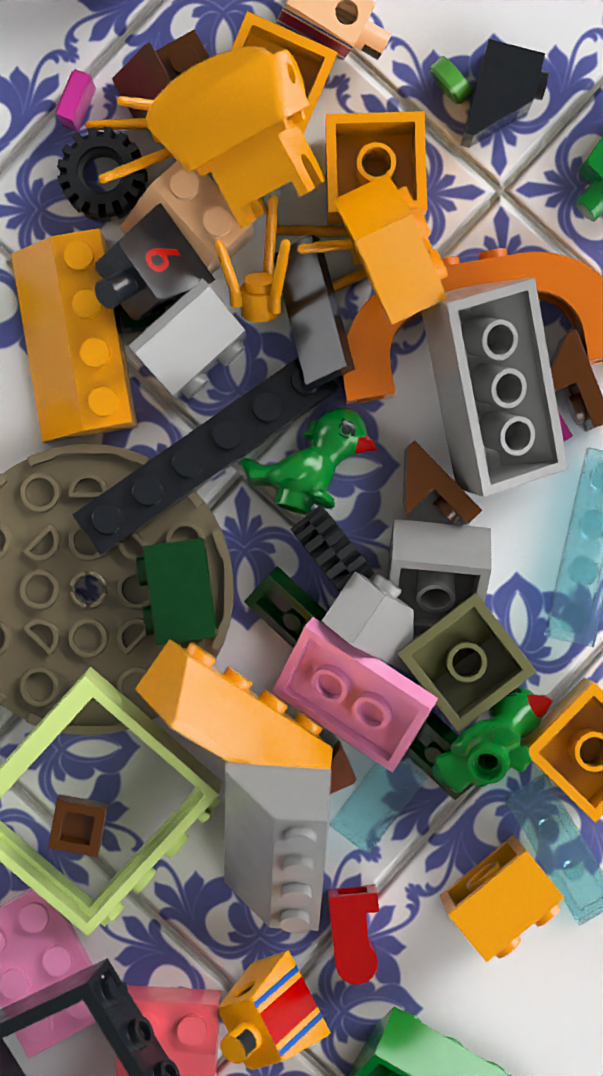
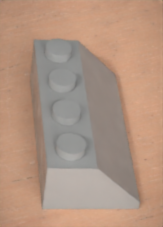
M528 277L458 288L445 292L447 299L422 310L454 479L460 488L464 491L486 497L567 470L568 464L535 278Z
M226 763L224 882L269 928H281L290 933H302L306 930L319 931L329 823L331 769Z

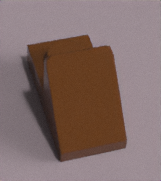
M194 29L156 51L150 42L146 43L112 78V81L121 96L154 100L170 82L191 67L209 59L210 56ZM127 107L133 118H145L148 113L147 110Z
M574 330L560 339L551 358L550 367L555 393L569 388L572 396L567 397L566 400L570 414L576 424L583 423L587 432L603 425V395L577 330Z
M415 440L404 450L403 517L407 516L431 492L438 498L432 503L433 506L451 524L459 520L463 525H467L483 511Z

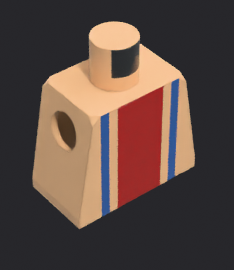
M287 0L275 23L338 52L336 59L344 60L353 47L378 60L391 37L390 32L368 20L376 4L373 0Z

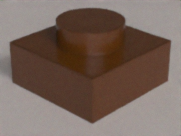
M59 794L56 800L48 848L98 857L108 803Z

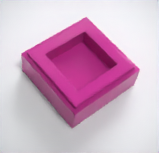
M77 69L71 71L55 112L63 127L79 133L96 87L91 75Z

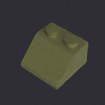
M477 593L471 595L397 652L422 688L439 698L436 706L457 732H460L537 672Z

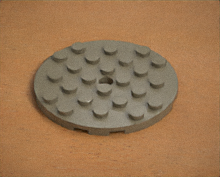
M67 445L31 455L3 474L0 473V706L2 705L32 725L36 726L90 666L150 719L153 720L159 717V714L135 690L166 645H156L155 635L147 636L145 632L143 606L151 605L148 586L140 587L136 566V558L144 557L143 546L198 538L205 539L218 636L177 642V644L187 649L192 642L215 659H217L230 627L234 604L233 566L224 534L215 516L196 491L103 557L100 556L72 516L79 509L151 460V458L143 454L109 445ZM87 575L98 578L103 587L101 597L91 604L80 600L76 592L77 583L82 577ZM92 697L61 733L87 736L104 735L126 731L129 728Z

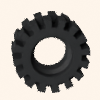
M96 127L88 128L89 134L83 137L80 133H77L72 137L74 140L73 145L70 147L68 144H65L62 149L64 154L63 160L58 159L57 168L60 171V175L57 177L64 195L76 211H81L89 219L94 220L95 217H99L102 222H110V217L117 216L118 219L126 217L125 211L130 208L133 209L139 197H142L146 191L145 182H148L146 168L122 177L118 185L107 192H97L89 188L85 182V171L88 165L97 158H111L120 166L142 157L139 148L135 142L132 143L126 134L120 131L118 135L114 133L113 128L104 127V132H98Z
M322 505L290 528L339 593L354 571L368 579L375 574L364 557Z

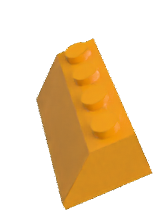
M100 228L51 236L11 254L43 443L138 427L117 306L112 309L104 307L96 298L94 291L95 284L102 279L95 269V262L108 251L107 240Z
M169 639L135 688L171 728L229 763L331 769L333 748L319 736L323 728L300 711L295 718L285 713L288 705L265 689L260 696L249 690L253 683L235 669L228 666L224 673L212 666L216 659L192 642L185 649Z

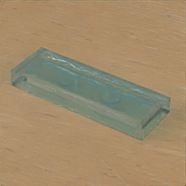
M543 774L504 797L505 803L551 881L565 897L563 901L578 926L603 912V871L548 777Z

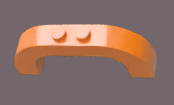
M506 248L481 252L478 254L479 260L460 263L458 256L441 258L448 277L440 280L445 292L468 286L528 277L535 278L538 299L557 307L568 318L573 330H577L590 365L603 363V277L591 267L571 257L550 252H524L508 255ZM375 293L361 307L347 335L355 370L342 375L346 405L393 398L395 387L390 363L391 343L395 335L405 324L422 316V311L391 324Z

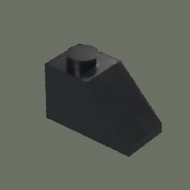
M488 39L460 146L472 147L526 115L534 99L542 101L550 74L549 71L541 70L545 53Z

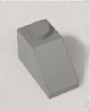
M354 571L322 619V622L350 645L407 673L409 672L408 667L397 652L413 641L414 610L398 598L402 590L391 581L379 574L372 581Z

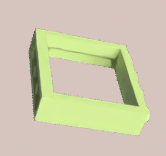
M91 666L0 765V799L92 697L196 788L94 899H91L0 821V862L86 936H89L99 924L105 927L110 921L113 922L124 907L121 903L122 899L131 890H134L137 894L141 892L154 877L156 870L153 866L164 854L168 858H172L182 848L189 837L185 831L197 819L201 823L209 819L211 812L221 802L218 796L220 795L222 783L216 775Z

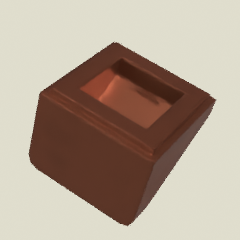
M340 740L332 747L330 794L355 784V781H357Z

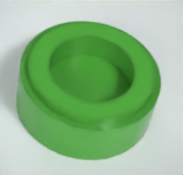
M441 56L429 67V72L434 81L455 104L461 105L474 93L465 77L445 56Z

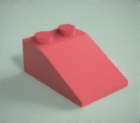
M127 985L129 994L141 1014L151 1023L154 1035L168 1058L176 1064L180 1076H217L220 1026L219 1005L221 1003L222 990ZM117 1057L116 1076H129Z

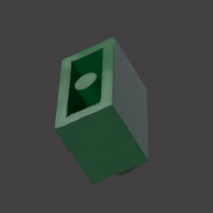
M198 538L143 546L144 557L136 558V566L140 587L148 586L151 605L143 606L146 635H155L156 645L167 644L169 639L177 643L217 637L218 631L205 539Z

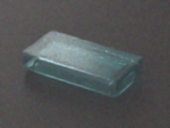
M404 759L401 760L393 773L376 762L331 820L329 826L369 855L427 779L426 776Z

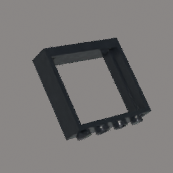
M108 958L0 1009V1076H26L3 1040L4 1037L81 1001H84L129 1076H180L176 1064L168 1058L154 1035L151 1023L141 1014L128 992L125 981H121Z

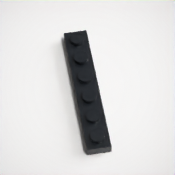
M298 357L79 509L72 516L100 556L103 557L336 393L339 387L334 380L316 388L307 386Z

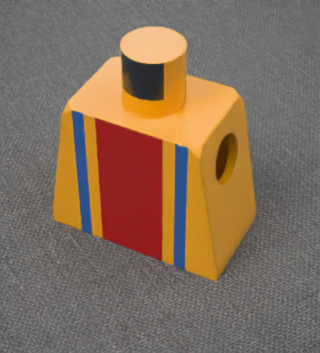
M289 950L256 960L250 964L219 1005V1015L228 1031V1034L220 1042L221 1051L228 1061L234 1064L244 1062L245 1066L250 1070L285 1061L331 1033Z

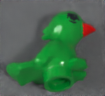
M336 408L327 412L319 419L309 422L308 427L310 430L303 432L302 436L312 440L310 447L294 452L278 463L262 465L253 459L244 457L239 462L240 469L253 486H271L275 488L277 493L273 504L284 510L308 515L312 512L314 504L317 506L322 505L325 509L332 510V508H335L334 498L326 491L331 484L336 467L343 460L355 454L377 451L375 441L367 434V427L362 417L352 409Z
M524 687L515 688L489 709L490 719L478 721L464 729L459 737L452 742L450 752L437 755L434 759V765L431 767L434 778L457 794L462 792L471 782L475 787L497 783L505 777L511 768L524 772L532 761V757L527 746H520L521 738L527 737L539 726L542 717L547 713L552 704V700L545 695H535Z

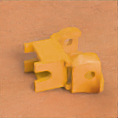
M242 47L217 54L191 67L170 82L154 99L146 114L147 128L183 165L187 173L196 169L203 177L211 172L241 228L267 213L268 207L263 199V196L292 181L301 197L313 190L315 186L327 180L298 126V123L306 119L303 109L310 104L305 96V88L298 65L287 49L272 55L262 47Z

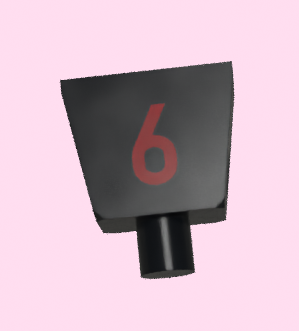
M161 203L147 213L95 262V269L102 278L95 284L94 288L98 301L109 309L121 304L130 318L136 321L167 311L202 279L209 285L215 281L213 275Z

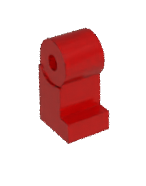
M376 884L328 889L337 973L349 984L360 985L367 983L374 977L378 969L377 953L374 944L368 938L366 913L379 912Z

